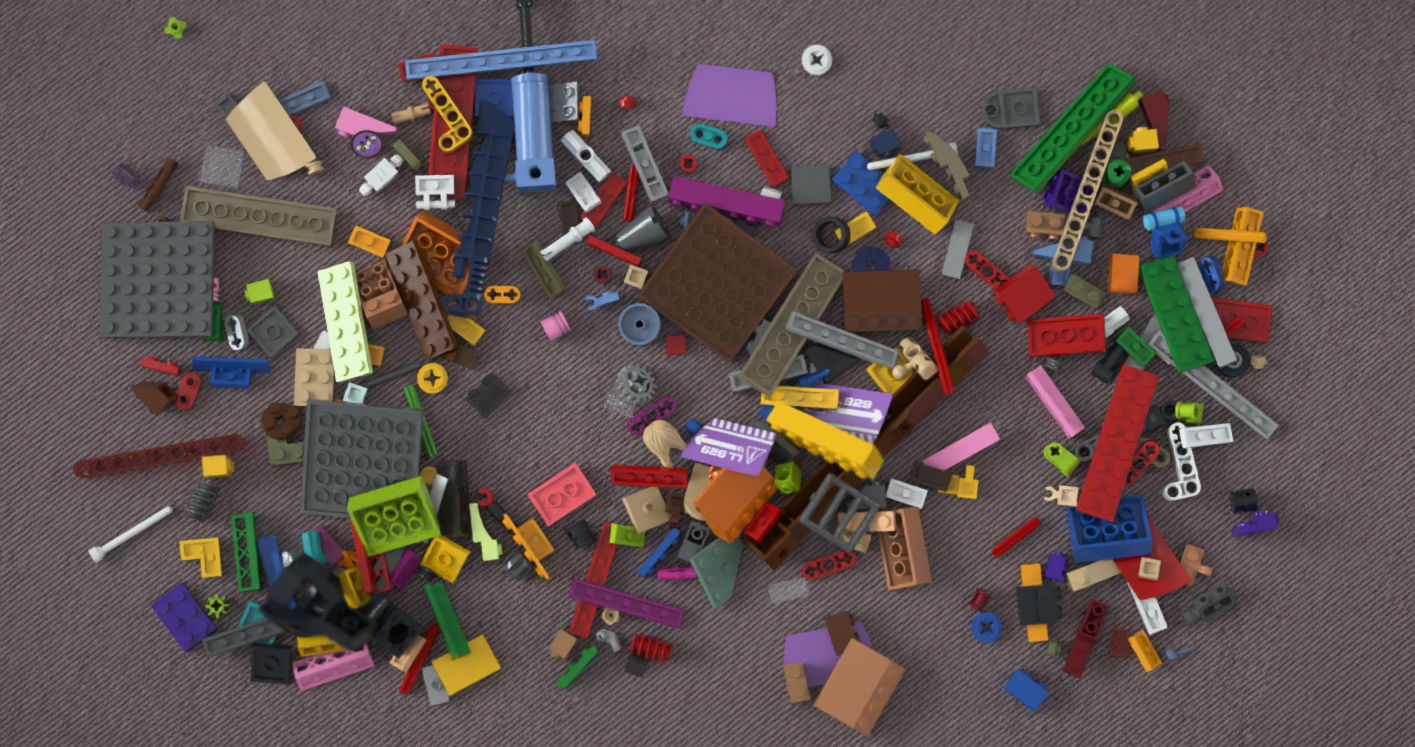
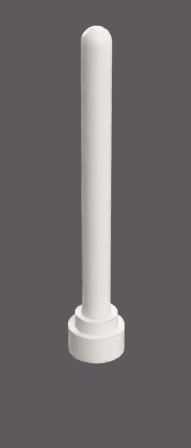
M948 143L958 155L956 143ZM933 150L904 157L910 162L932 158L931 153H933ZM896 158L871 162L867 165V168L875 170L890 167Z
M167 506L104 546H98L97 548L94 546L88 550L95 563L103 560L102 557L105 556V553L171 514L173 508Z

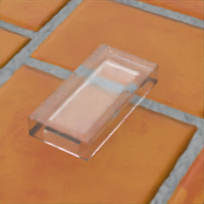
M805 577L767 585L771 604L809 596Z

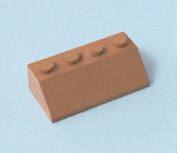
M918 507L894 510L896 530L878 531L888 591L932 583Z

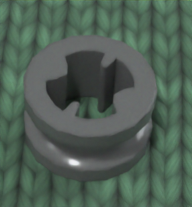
M1047 358L1048 362L1044 364V367L1059 374V368L1063 364L1052 358Z

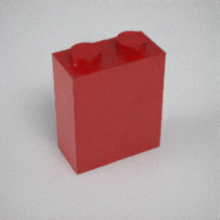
M1028 264L994 290V293L997 295L995 297L996 301L1001 307L1004 305L1007 310L1005 313L1010 321H1015L1019 324L1056 297L1039 270L1032 264Z

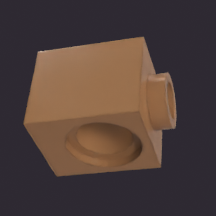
M560 629L548 648L551 650L550 655L558 660L561 657L565 659L577 642V639Z

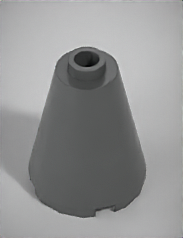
M654 206L647 207L616 235L615 243L619 249L630 251L666 241L670 238L667 227H664V220Z

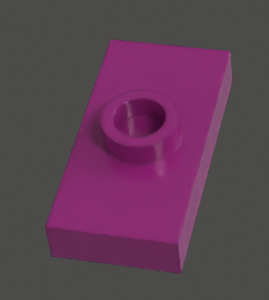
M320 525L314 531H319L322 552L326 555L327 562L333 567L344 557L341 553L344 550L325 528Z
M407 549L390 574L391 584L403 591L423 558Z

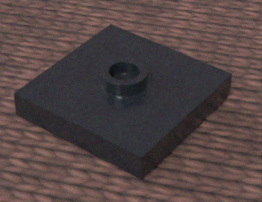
M818 342L804 351L818 372L828 367L831 374L823 378L826 383L858 362L855 356Z
M253 643L250 681L289 684L292 646Z

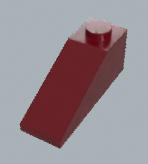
M1161 90L1142 97L1138 101L1149 130L1157 129L1158 152L1164 151L1166 147L1168 105H1170L1167 94L1164 95Z

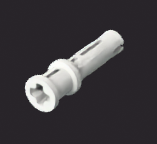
M585 217L583 222L576 227L572 226L569 229V233L544 250H541L540 253L545 255L543 258L546 261H549V259L575 241L580 242L590 232L594 233L595 228L590 220Z

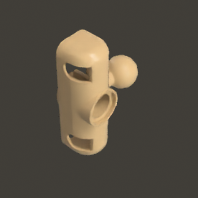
M907 337L900 342L899 348L909 363L904 366H895L892 371L894 378L902 380L910 370L915 368L921 377L927 380L938 371V367L916 340Z

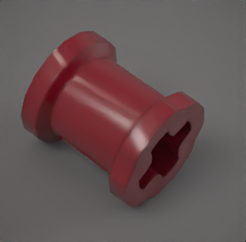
M977 588L976 594L967 604L981 613L987 600H990L992 597Z

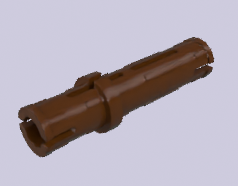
M169 157L167 158L150 187L146 188V193L137 205L146 212L149 211L156 198L160 197V192L174 169L178 166L176 161Z

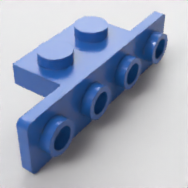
M192 357L193 369L196 371H211L210 386L216 388L249 389L251 373H270L271 370L269 360L262 358Z
M275 535L256 540L270 587L283 567L287 565L285 556L280 553ZM294 597L289 605L290 609L296 606Z

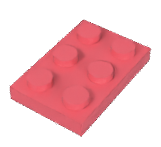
M574 463L527 495L549 527L595 497L596 493L577 464Z

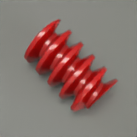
M970 300V304L965 301L963 303L964 308L961 305H957V311L951 308L950 315L944 312V319L940 315L936 317L945 335L948 332L952 336V329L957 331L959 325L967 328V321L973 325V318L978 322L980 321L979 313L972 300Z
M636 631L631 645V654L638 650L639 657L643 653H645V659L652 655L653 662L660 658V664H663L665 660H668L674 642L667 646L664 639L660 644L659 637L652 641L651 634L645 639L644 632L637 636Z

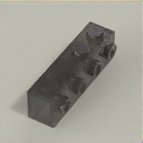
M467 460L437 462V474L448 479L439 508L441 535L448 539L472 537Z

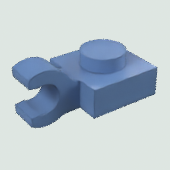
M613 291L604 292L602 297L599 298L592 295L585 298L586 301H594V305L588 307L589 311L620 302L618 292L613 293Z

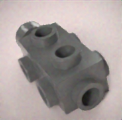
M1223 582L1193 599L1194 609L1181 613V616L1188 627L1195 624V621L1201 619L1203 622L1206 620L1211 621L1220 612L1231 610L1232 606L1236 604L1235 598L1238 595L1233 587L1229 588Z

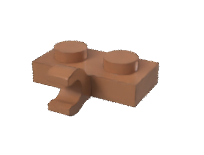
M1189 544L1185 545L1179 563L1190 578V582L1185 585L1192 587L1197 573L1210 577L1213 569L1200 565L1205 550Z

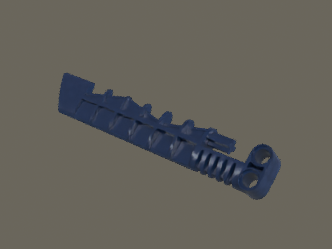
M485 99L481 102L476 134L486 137L480 151L472 152L477 158L472 170L468 174L470 175L471 192H465V196L471 198L472 213H461V217L470 219V223L465 233L457 234V237L462 239L457 253L453 256L456 259L453 277L457 279H464L467 263H471L465 295L450 294L445 299V310L449 315L468 319H476L481 314L484 298L481 293L485 292L482 287L486 285L484 282L487 279L485 273L488 272L486 266L490 264L514 129V120ZM450 302H457L459 306L451 308L448 304ZM476 305L478 309L476 311H470L468 310V306Z

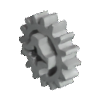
M630 363L628 366L623 367L617 374L618 379L616 380V383L620 384L617 390H622L620 396H626V401L632 400L634 405L638 402L642 405L644 402L649 401L656 393L654 389L657 387V385L652 383L655 378L650 377L652 372H646V367L640 368L638 363L634 366Z

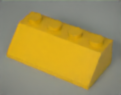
M901 154L893 161L876 187L883 195L934 234L939 232L949 222L959 202V199Z

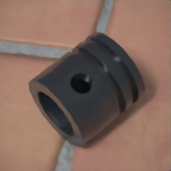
M1254 488L1236 490L1235 492L1230 491V505L1233 514L1257 511V497Z
M585 519L565 529L571 542H574L573 546H576L575 550L596 540L595 537H592L593 533H590L591 529Z

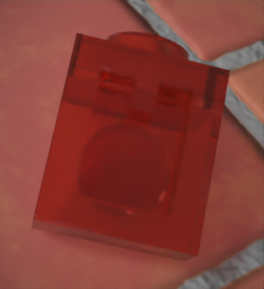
M1114 630V634L1109 635L1110 658L1130 657V642L1128 640L1130 633L1125 634V630Z

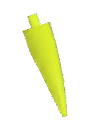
M1140 91L1134 95L1128 92L1112 110L1121 112L1124 120L1139 108L1138 100L1143 97V94ZM1110 116L1109 122L1117 124L1118 119L1115 116ZM1103 120L1081 145L1098 136Z

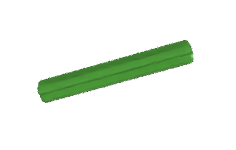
M414 385L405 386L404 390L410 408L422 410ZM423 413L421 439L427 456L432 458L437 456L438 453Z

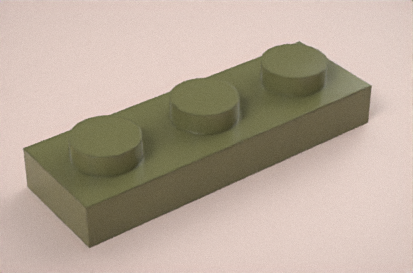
M535 240L521 251L549 298L552 299L566 290V287L550 260L546 261L543 258L545 255H541L540 251L543 248L538 240Z

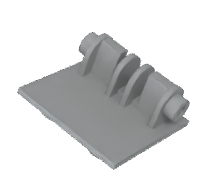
M578 82L548 85L551 123L561 121L577 122L579 118Z

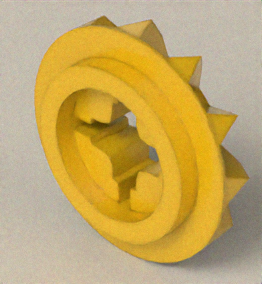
M426 364L418 372V385L426 393H438L447 385V372L439 364ZM431 371H433L434 376L441 377L435 380L434 386L431 381L424 380L431 376Z

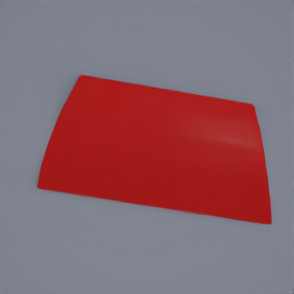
M1148 514L1147 518L1152 537V554L1113 559L1140 601L1169 593L1190 582L1187 573ZM1142 557L1161 561L1157 581L1138 577Z

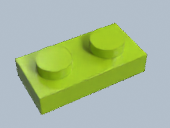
M612 524L609 543L644 547L646 531L637 534L633 526Z

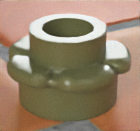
M1051 640L1049 643L1048 656H1053L1055 659L1062 652V644H1059V640Z

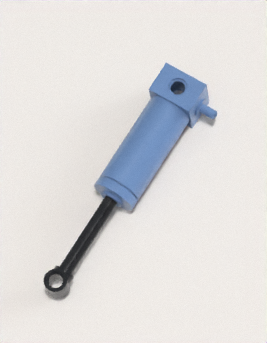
M515 0L516 8L519 9L522 48L533 47L530 8L533 7V0ZM534 67L523 68L522 74L511 78L517 161H515V174H505L504 182L515 181L519 193L557 191L556 169L552 148L548 76L535 73ZM535 173L541 174L539 178H532V175Z

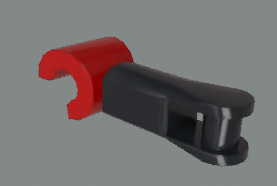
M486 488L479 489L480 494L485 493L488 498L486 501H479L478 504L487 506L486 510L510 534V530L501 522L504 518L503 514L506 513L516 527L518 526L517 523L497 501H492L493 496L490 490Z

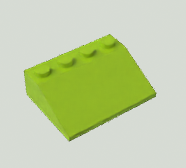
M422 476L349 498L347 510L368 557L441 535L432 501Z

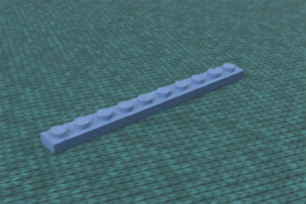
M588 40L405 60L407 80L425 79L428 76L445 77L597 60L596 41Z

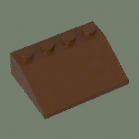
M919 269L842 272L845 331L922 329Z

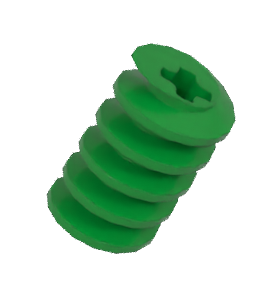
M1120 159L1112 161L1104 173L1105 184L1115 189L1122 188L1131 176L1130 165Z

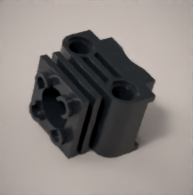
M374 590L372 592L374 595L360 612L378 623L376 636L372 639L399 659L423 628L402 609Z

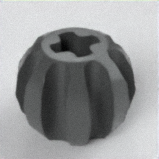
M518 551L507 555L503 562L504 570L514 580L526 578L532 569L528 558Z

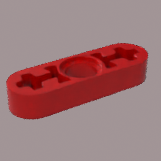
M970 251L966 254L964 262L966 267L994 290L998 288L999 283L996 280L992 283L991 280L994 279L997 273L1000 275L997 279L1001 282L1010 279L977 251ZM975 255L977 257L976 261L979 264H981L982 261L985 263L981 266L979 271L976 270V268L978 267L977 264L972 263L971 265L969 263V256L974 257ZM990 267L993 270V275L985 277L982 273L983 268Z
M1147 440L1134 454L1133 461L1140 458L1144 461V466L1136 468L1132 461L1130 468L1134 472L1130 476L1131 481L1126 480L1124 487L1133 485L1157 457L1160 451V445L1157 441ZM1147 445L1150 447L1154 445V450L1156 451L1155 453L1151 451L1147 455V458L1144 455L1140 454V452H1142L1143 454L1147 452Z
M844 550L808 562L802 567V575L807 580H813L849 568L856 561L855 554ZM846 553L848 556H852L850 564L842 562L839 563L841 567L837 568L835 556H838V560L844 558ZM827 559L834 562V568L830 571L825 570L823 567V562ZM820 562L822 574H819V570L815 571L812 577L809 574H805L807 566L815 568L818 567L816 563Z

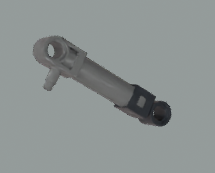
M1166 401L1161 405L1160 409L1158 406L1150 409L1141 435L1163 426L1166 421L1170 422L1176 419L1175 409L1177 402ZM1165 407H1172L1174 409V415H1167L1165 413ZM1100 434L1080 443L1074 449L1073 455L1081 463H1087L1092 460ZM1079 449H1087L1089 453L1088 457H1081L1079 455Z

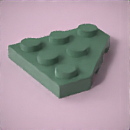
M739 536L732 544L718 537L689 559L713 608H719L732 597L743 549V543Z

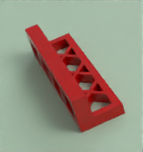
M351 519L350 523L365 594L373 596L374 593L372 592L374 590L381 594L393 591L385 552L380 553V557H378V554L373 555L372 558L368 557ZM376 558L381 560L382 563L378 572L373 570L372 567ZM381 576L385 579L386 587L377 589L376 582Z

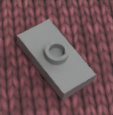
M434 666L422 668L430 705L450 702L449 695Z

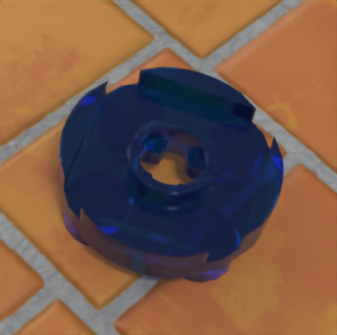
M876 247L860 249L852 261V271H872L866 268L868 261L876 263L874 266L875 270L873 271L890 270L888 255L882 249Z

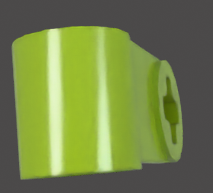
M1178 402L1175 409L1176 418L1183 420L1185 423L1202 424L1203 404Z
M1051 443L1044 449V457L1067 477L1081 463L1075 455L1067 451L1059 443ZM1056 448L1055 453L1057 455L1051 456L1052 451L1050 449Z

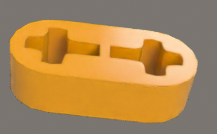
M489 286L485 290L484 296L490 304H516L521 298V293L515 286ZM491 290H495V293L501 294V296H496L495 300H491L488 294L491 293ZM511 290H514V293L518 295L514 297V300H510V297L504 296V294H509Z

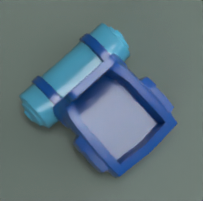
M1181 206L1171 207L1143 216L1144 227L1148 231L1152 230L1151 251L1158 259L1183 253L1187 236L1182 230L1181 223L1185 221V211Z

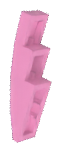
M989 423L922 462L925 465L945 471L999 441L1000 438L992 424Z

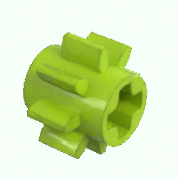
M215 594V599L208 597L210 603L205 607L210 608L209 615L216 613V617L220 618V613L228 614L225 609L230 604L225 603L226 596L222 597V599H219V594ZM217 601L222 604L218 611L216 608H213Z

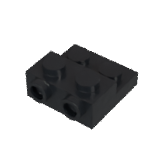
M1056 584L1016 587L1019 626L1059 623V619L1063 618L1062 607H1058V599H1061V590L1057 588Z

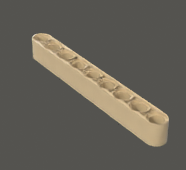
M1117 110L1108 112L1100 128L1052 260V267L1057 272L1067 270L1074 257L1123 122V116ZM1115 116L1118 119V123L1111 124L1109 117ZM1109 134L1111 142H1105L1102 139V135ZM1096 152H1103L1105 159H1097ZM1089 170H1097L1099 176L1096 178L1091 177ZM1083 188H1091L1092 195H1085ZM1079 204L1083 205L1086 212L1079 213L1076 206ZM1076 222L1079 225V230H1071L1070 223ZM1063 241H1071L1073 244V248L1066 249L1063 245ZM1058 258L1065 259V267L1058 266Z

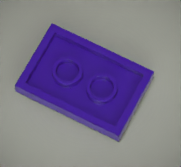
M183 582L151 605L185 652L217 629Z

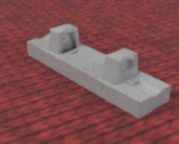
M637 125L621 132L650 202L652 203L669 195L640 126Z

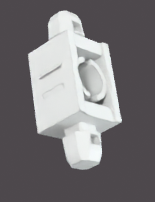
M398 154L393 156L390 162L384 158L364 177L368 183H364L359 189V192L364 197L372 193V189L379 193L399 174L395 168L400 167L403 159Z

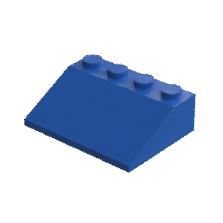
M1142 495L1121 497L1113 522L1075 511L1076 507L1066 506L1075 563L1152 554V537Z

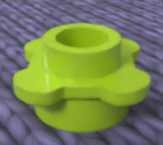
M171 17L164 31L167 35L171 34L176 39H180L187 24L185 21H178L175 17Z

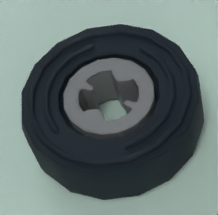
M1230 343L1238 361L1235 362V365L1230 364L1221 369L1217 361L1216 365L1223 375L1238 377L1248 370L1250 355L1244 346L1238 343Z

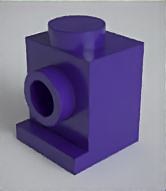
M1054 552V555L1049 554L1043 577L1064 582V577H1061V575L1066 573L1068 563H1065L1066 554Z

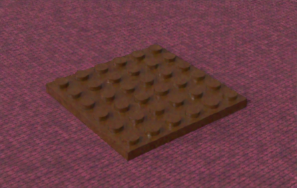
M704 202L637 296L730 363L798 270Z

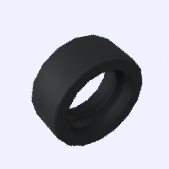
M829 216L821 218L815 224L812 238L817 248L829 253H837L845 249L851 236L850 228L844 220ZM828 224H836L841 229V239L837 245L828 246L822 240V230Z

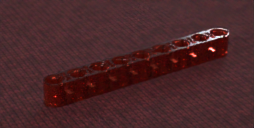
M238 434L224 435L81 460L75 463L73 472L82 479L193 461L207 456L238 453L244 450L246 442ZM235 438L240 439V446L238 448H232L231 442ZM215 442H220L221 449L214 452L212 445ZM196 445L202 446V452L199 455H195L193 452ZM178 448L183 450L181 458L174 456V452ZM162 451L164 453V459L160 462H157L155 459V455L158 452ZM139 455H144L145 462L142 465H138L136 462ZM121 458L126 460V465L123 468L117 466V462ZM105 461L107 468L105 471L100 472L98 465ZM82 465L88 467V471L84 475H81L79 472Z

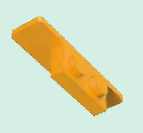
M506 513L503 514L505 518L502 520L508 530L513 529L516 534L513 538L519 546L523 544L527 550L524 554L530 562L534 560L537 565L534 569L540 578L544 576L546 579H549V575L539 560L554 551V548L535 520L531 518L516 528Z

